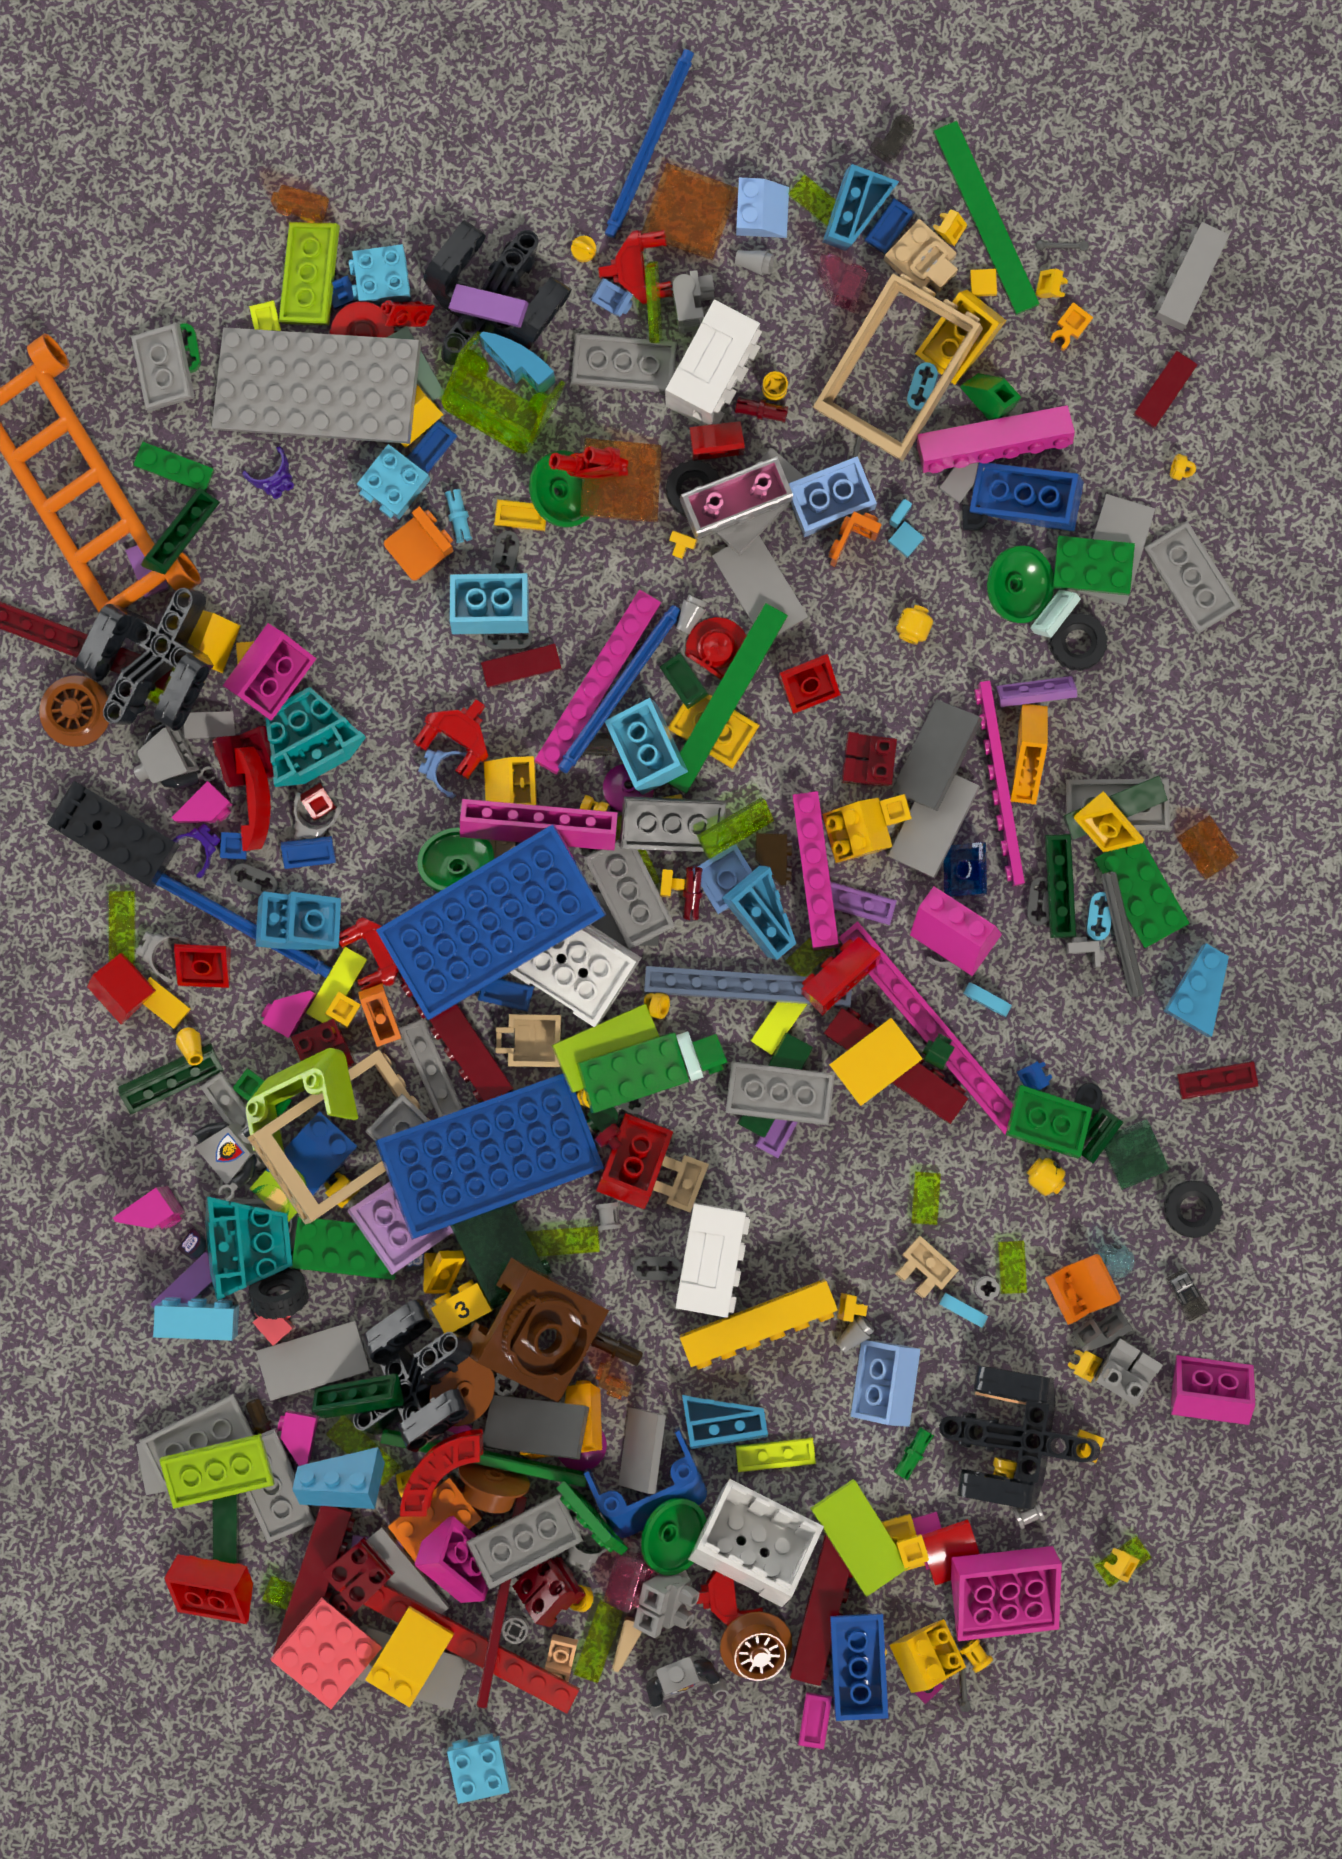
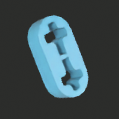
M921 363L915 370L907 396L909 406L915 411H921L925 403L921 402L919 406H916L915 400L912 399L913 395L917 396L920 388L924 389L923 398L927 401L936 386L938 371L931 363ZM930 368V372L934 376L927 379L926 385H922L923 376L920 375V372Z
M1105 892L1096 893L1089 902L1086 933L1094 941L1105 939L1110 932L1112 919L1109 906L1103 908L1102 915H1098L1099 906L1094 903L1100 900V897H1104V902H1107ZM1097 918H1101V927L1105 928V932H1101L1097 937L1095 936V931L1091 930V926H1095Z
M970 982L963 992L965 996L1003 1017L1007 1016L1012 1007L1011 1004Z
M947 1293L944 1294L939 1303L983 1328L988 1318L987 1315Z

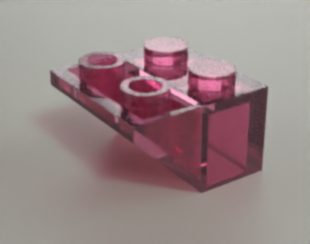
M821 253L818 273L830 303L855 313L867 285L869 273L865 272V268L858 264L852 263L848 265L841 262L842 259L834 254L828 253V255H824Z
M628 1550L622 1556L618 1553L616 1554L603 1602L626 1613H630L638 1608L643 1583L649 1580L652 1574V1569L646 1564L643 1555Z

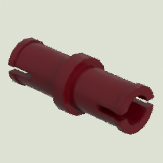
M741 397L737 399L738 403H736L735 413L756 416L758 420L766 418L783 423L786 422L788 406L766 403V400L763 399L761 401Z
M693 866L686 868V885L682 891V896L685 897L683 918L686 920H690L691 910L692 920L699 919L700 898L703 897V891L701 890L703 869L696 866L694 877Z

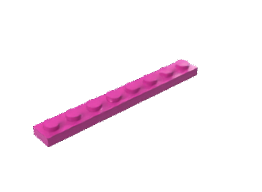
M639 589L536 756L535 763L557 775L560 770L558 766L563 760V755L566 754L597 710L660 607V601Z
M989 680L978 684V689H975L976 704H981L983 714L979 715V717L983 720L980 728L981 730H986L987 739L983 740L985 755H990L991 765H987L989 780H994L996 790H992V799L994 806H999L1000 815L996 816L998 831L1003 830L1004 841H1000L1002 856H1007L1009 866H1005V876L1007 882H1012L1013 887L1023 885L1025 881L991 682Z

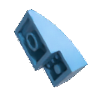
M484 331L480 334L482 347L515 384L524 377L541 396L556 383L554 371L532 351L497 334Z
M263 891L258 897L256 946L295 950L337 949L339 947L341 898L290 892L287 895Z

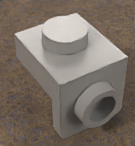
M1087 937L1072 938V943L1066 944V954L1092 953L1093 968L1101 967V962L1105 961L1104 947H1100L1099 941L1087 942Z

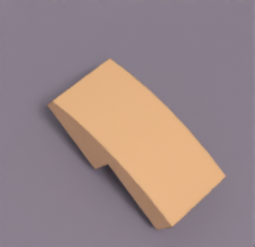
M553 1634L545 1670L568 1682L578 1640Z

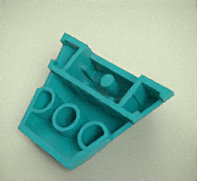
M310 687L288 698L272 721L265 717L268 741L270 742L274 786L300 785L317 778L350 760L366 738L363 733L352 726L346 718L342 717Z
M206 1196L205 1227L209 1266L217 1301L292 1266L287 1213Z

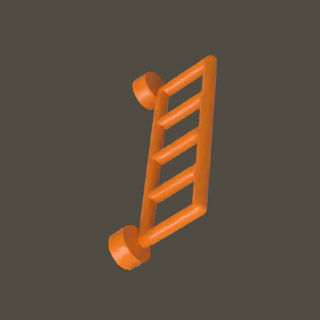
M44 333L27 346L28 354L34 364L0 388V407L38 381L60 418L18 448L15 447L0 422V452L98 613L107 604L126 608L165 580L175 591L180 588H195L201 583V577L193 562L184 552L181 553L165 575L151 571L111 600L107 598L88 567L87 562L129 533L144 557L155 543L54 380L56 376L68 369L70 364L60 345L50 335ZM66 432H69L91 469L47 499L25 461ZM99 482L121 517V520L78 550L56 512Z

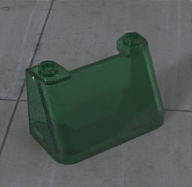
M517 1201L451 1225L493 1309L503 1305L510 1294L496 1284L511 1257L547 1276L553 1273L546 1259L541 1260L537 1255L515 1211L514 1205L517 1204Z

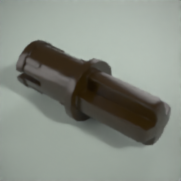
M600 1331L597 1332L596 1339H593L591 1343L592 1347L611 1354L613 1359L617 1357L635 1366L640 1363L643 1356L642 1351L622 1343V1339L615 1340L600 1333Z
M254 1399L246 1403L247 1411L254 1426L252 1430H255L257 1435L272 1430L270 1426L272 1421L268 1420L260 1399Z

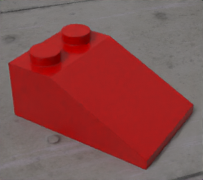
M625 1113L619 1128L621 1133L617 1136L622 1145L615 1151L611 1149L596 1191L645 1209L674 1131Z

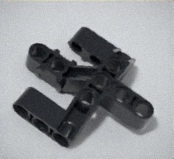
M466 220L460 223L431 260L423 279L440 305L459 317L458 321L445 336L442 345L441 358L449 365H457L462 362L483 331L508 338L527 349H531L532 345L564 305L572 290L554 277H550L543 287L540 286L538 288L536 297L527 307L521 328L451 311L449 305L456 284L471 287L457 277L482 246L486 238L483 231ZM520 231L512 242L509 241L501 256L497 261L494 260L488 268V271L491 273L481 290L508 296L512 287L518 288L520 286V278L525 272L528 274L531 272L536 261L534 257L539 238L533 231ZM498 325H504L507 328H501ZM463 329H468L472 332H465ZM450 347L457 348L458 350H451Z
M187 588L178 589L174 593L159 625L118 605L107 604L100 610L75 662L77 670L100 682L109 673L125 638L130 639L146 650L128 667L125 666L121 669V673L103 709V716L107 722L120 725L132 724L137 715L146 709L147 706L144 703L150 691H155V682L174 667L176 669L171 672V679L164 693L159 696L160 701L154 712V718L173 731L179 730L184 725L202 687L205 685L204 681L208 677L210 669L214 666L208 655L188 643L206 605V598L201 591Z
M420 1299L409 1301L366 1331L362 1336L370 1359L374 1363L381 1365L384 1375H399L404 1404L396 1407L355 1413L353 1418L356 1429L373 1435H379L383 1432V1429H389L400 1420H403L398 1426L406 1449L415 1453L428 1442H432L439 1435L468 1416L469 1410L460 1388L457 1387V1389L446 1391L439 1397H433L432 1399H430L431 1385L441 1383V1378L450 1371L457 1372L458 1364L466 1360L472 1352V1343L468 1338L453 1332H446L440 1337L435 1338L433 1342L417 1353H414L413 1357L404 1347L432 1327V1321L426 1306Z
M977 1365L974 1391L1027 1401L1023 1426L999 1423V1418L991 1417L990 1420L976 1418L977 1414L963 1412V1416H947L939 1424L941 1435L946 1439L959 1441L958 1446L972 1447V1445L986 1447V1451L994 1452L995 1448L1019 1451L1015 1478L961 1469L957 1496L1024 1509H1034L1044 1483L1048 1456L1077 1462H1092L1100 1455L1099 1444L1091 1438L1052 1432L1056 1406L1054 1378ZM1038 1408H1041L1044 1412V1419L1041 1422H1038L1034 1417V1413ZM953 1420L958 1424V1432L955 1435L949 1430V1425ZM977 1425H980L983 1429L981 1439H977L974 1435V1429ZM1034 1434H1037L1040 1438L1038 1448H1034L1030 1442ZM1060 1438L1066 1444V1448L1062 1453L1056 1449V1442ZM1084 1443H1087L1091 1448V1454L1087 1458L1081 1453V1447ZM1029 1460H1033L1036 1464L1034 1474H1030L1027 1471L1026 1465Z

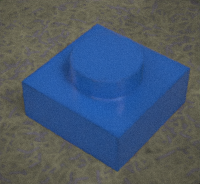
M221 832V859L247 860V851L242 849L241 833Z

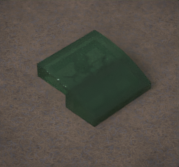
M1147 1119L1117 1131L1104 1148V1152L1121 1190L1169 1171L1165 1157Z

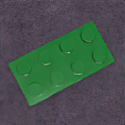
M1144 842L1107 851L1093 859L1101 874L1112 871L1116 872L1127 920L1144 949L1190 924Z
M675 1032L577 1063L591 1113H596L689 1082Z
M298 1216L292 1268L395 1280L396 1273L391 1275L356 1223L317 1218L305 1225L301 1217Z

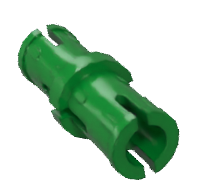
M920 1427L909 1447H905V1454L894 1470V1473L908 1481L919 1460H923L924 1456L922 1455L934 1435Z

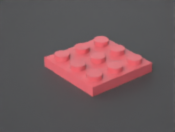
M321 1597L270 1659L328 1708L332 1709L382 1649V1646Z

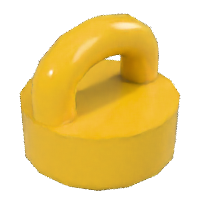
M579 236L572 241L571 252L574 259L584 263L594 258L596 244L592 238Z
M1177 454L1174 457L1170 469V477L1172 479L1180 481L1182 477H1191L1196 472L1195 463L1188 461L1187 456Z
M648 993L644 997V1004L647 1005L651 1017L663 1019L669 1011L670 999L667 994Z
M579 1585L586 1595L578 1604H572L570 1608L574 1611L586 1612L592 1606L593 1591L590 1587Z

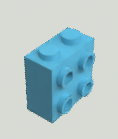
M403 244L352 251L353 259L349 260L351 275L356 276V284L352 285L354 300L370 302L375 305H382L387 300L392 302L412 301Z
M388 444L359 480L357 486L361 490L359 495L369 503L374 500L381 505L379 510L387 517L392 518L394 515L400 519L428 484L430 477Z
M491 1733L479 1736L478 1741L468 1743L467 1739L452 1742V1746L448 1748L447 1754L458 1804L510 1792L511 1786L500 1736L493 1737Z

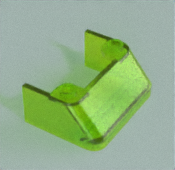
M477 331L458 354L442 396V405L450 414L520 454L527 453L534 445L555 410L566 382L561 380L550 395L538 392L532 396L530 402L487 377L489 364L483 356L475 352L481 334Z

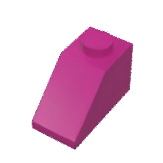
M207 781L171 818L177 823H215L217 820L222 822L231 813L229 808L233 804Z
M309 990L274 1000L273 1004L268 1003L261 1014V1017L264 1018L262 1024L291 1039L314 1000L316 993Z
M288 1410L285 1412V1416H280L278 1431H281V1440L299 1466L309 1464L319 1416Z

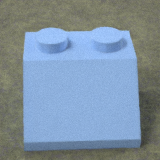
M739 177L736 235L787 238L789 187L767 179Z

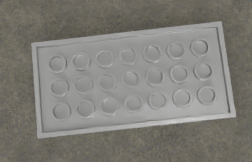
M223 327L212 428L223 431L410 444L422 342L412 339Z

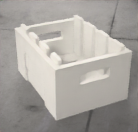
M714 299L665 390L666 407L702 426L720 424L725 414L721 411L724 404L730 405L737 392L733 387L737 381L742 383L749 370L745 367L749 359L754 360L760 349V346L757 345L762 333L759 330L760 323Z
M589 925L510 973L528 985H535L574 1011L573 1014L596 1027L608 1012L642 957L594 926ZM558 954L566 956L565 963L557 961ZM580 968L588 970L587 977L583 978L579 975Z
M694 1202L676 1299V1309L728 1318L729 1312L734 1313L736 1297L735 1294H732L733 1286H739L741 1275L740 1269L737 1268L738 1260L743 1261L746 1246L744 1243H741L742 1234L748 1235L750 1219L746 1217L745 1211Z
M729 1479L720 1491L688 1560L710 1571L715 1570L759 1592V1596L783 1607L793 1596L824 1526ZM737 1537H743L746 1541L745 1545H738L736 1542ZM760 1549H767L769 1552V1556L765 1558L760 1555Z

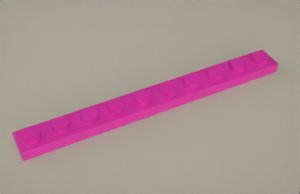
M857 921L838 937V940L844 944L849 939L854 941L860 937L881 953L879 965L868 975L926 1043L929 1039L934 1042L939 1033L953 1040L950 1045L955 1048L945 1066L1001 1132L1006 1135L1013 1103Z

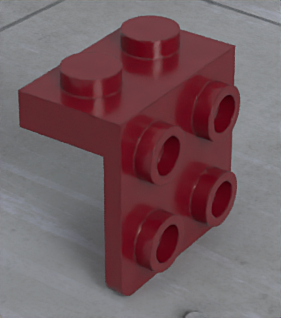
M259 726L241 735L222 736L213 739L214 753L218 758L223 780L228 787L246 786L245 774H236L234 748L254 746L265 768L267 779L274 778L273 765L270 758V742L268 741L265 726Z

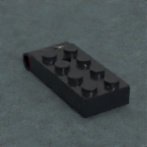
M76 781L72 782L47 823L50 827L152 889L180 846ZM102 822V828L97 830L98 823Z

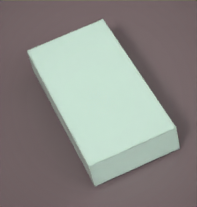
M1059 590L1030 629L1034 634L1051 638L1081 598L1077 593Z

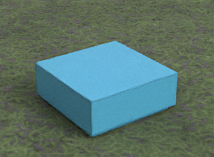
M906 499L902 500L891 516L889 524L897 529L911 509L912 503Z
M904 522L888 542L908 558L924 537L907 522Z

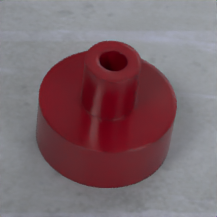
M613 1123L601 1132L595 1141L601 1148L609 1144L615 1151L622 1145L617 1139L621 1130Z
M340 1593L333 1597L331 1605L347 1618H350L355 1613Z

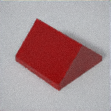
M740 421L690 427L693 461L744 455L745 445Z
M828 654L779 673V681L793 714L840 696Z
M174 944L178 986L229 988L230 947Z
M123 953L117 955L94 973L87 985V988L121 1025L156 992L154 987Z

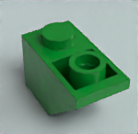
M981 373L976 374L960 386L962 391L988 420L1004 418L1010 414L1022 398L1005 378Z
M717 1034L692 1042L702 1072L708 1070L709 1075L724 1070L723 1065L727 1063V1059Z

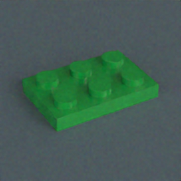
M1058 536L1052 588L1129 596L1135 543Z
M1019 1085L1006 1136L1078 1159L1082 1155L1093 1108Z
M565 1481L556 1488L563 1495L559 1498L569 1510L572 1509L577 1514L575 1518L583 1527L588 1528L593 1533L591 1535L592 1538L601 1547L604 1546L610 1553L614 1550L621 1556L629 1549L579 1491Z

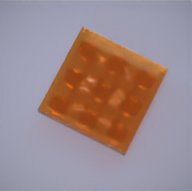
M666 163L642 233L665 230L667 245L713 261L738 188Z
M586 438L584 440V450L590 446L598 449H605L606 447L620 449V457L628 460V476L602 479L582 478L581 516L657 522L661 445Z

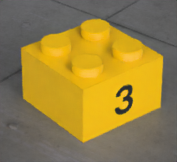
M470 1280L457 1287L459 1293L452 1296L448 1292L434 1300L436 1305L431 1310L444 1333L454 1332L494 1309L480 1281L474 1283L473 1280Z

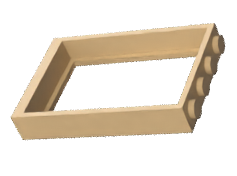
M893 273L813 408L903 462L916 441L917 434H920L983 328L978 323L980 319L970 312H966L965 315L956 310L958 306L947 299L942 302L935 298L936 293L929 288L923 286L922 289H919L913 285L914 280L902 273L900 276ZM899 292L968 332L902 443L833 403Z
M380 1050L375 1051L348 1069L350 1080H353L375 1065L396 1098L403 1094L418 1109L421 1108L417 1099L414 1096H410L405 1089L406 1083L403 1078L398 1074L396 1075L391 1068L392 1063L385 1053H381ZM323 1093L319 1095L311 1094L247 1137L305 1225L313 1222L386 1171L383 1161H381L320 1204L317 1203L272 1134L324 1099Z

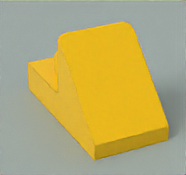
M446 1250L439 1251L438 1253H425L423 1285L425 1294L448 1293L465 1260L463 1251Z

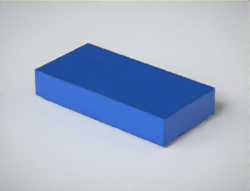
M894 198L869 232L865 241L886 255L915 212Z
M437 420L407 456V459L428 474L458 436Z
M332 836L281 842L285 869L336 863Z
M498 979L480 990L478 1000L528 1012L534 987Z

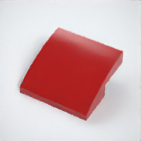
M968 1519L922 1535L930 1560L927 1563L935 1586L951 1580L952 1557L980 1554Z

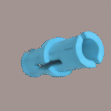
M461 489L453 490L455 501L451 491H447L445 496L450 511L448 518L453 523L456 543L464 542L462 531L464 539L470 541L472 536L467 522L469 515L464 509Z

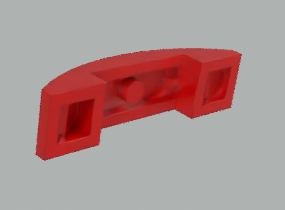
M254 746L234 748L236 774H245L249 824L241 825L243 851L262 849L267 837L271 814L270 789L267 775Z

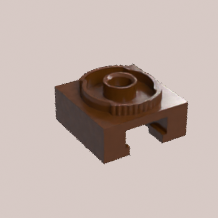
M511 1257L496 1284L510 1294L490 1329L475 1322L467 1337L472 1343V1352L469 1357L477 1363L559 1403L577 1368L586 1356V1352L609 1310L590 1297ZM549 1328H554L557 1333L554 1343L549 1348L540 1350L538 1339L541 1333Z

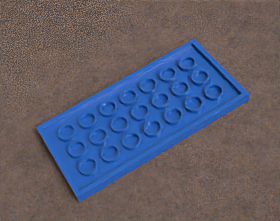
M552 824L378 928L376 931L427 1020H431L607 914L555 824Z
M564 1074L551 1077L375 1141L411 1240L604 1169L576 1092L571 1093Z

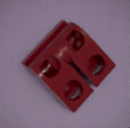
M848 732L844 757L849 758L844 759L841 783L885 787L892 785L897 739ZM854 758H857V759H866V760H868V761L856 760V759H854Z
M334 1018L291 1037L301 1061L325 1049L334 1048L343 1051L348 1067L357 1064Z
M365 1537L322 1573L337 1591L359 1573V1576L340 1593L355 1612L395 1573Z
M557 1556L555 1559L552 1557L530 1568L513 1585L522 1603L526 1604L525 1608L535 1624L552 1627L557 1622L556 1616L561 1610H567L572 1604H578L586 1595L582 1587L576 1582L573 1572L567 1567L562 1557Z

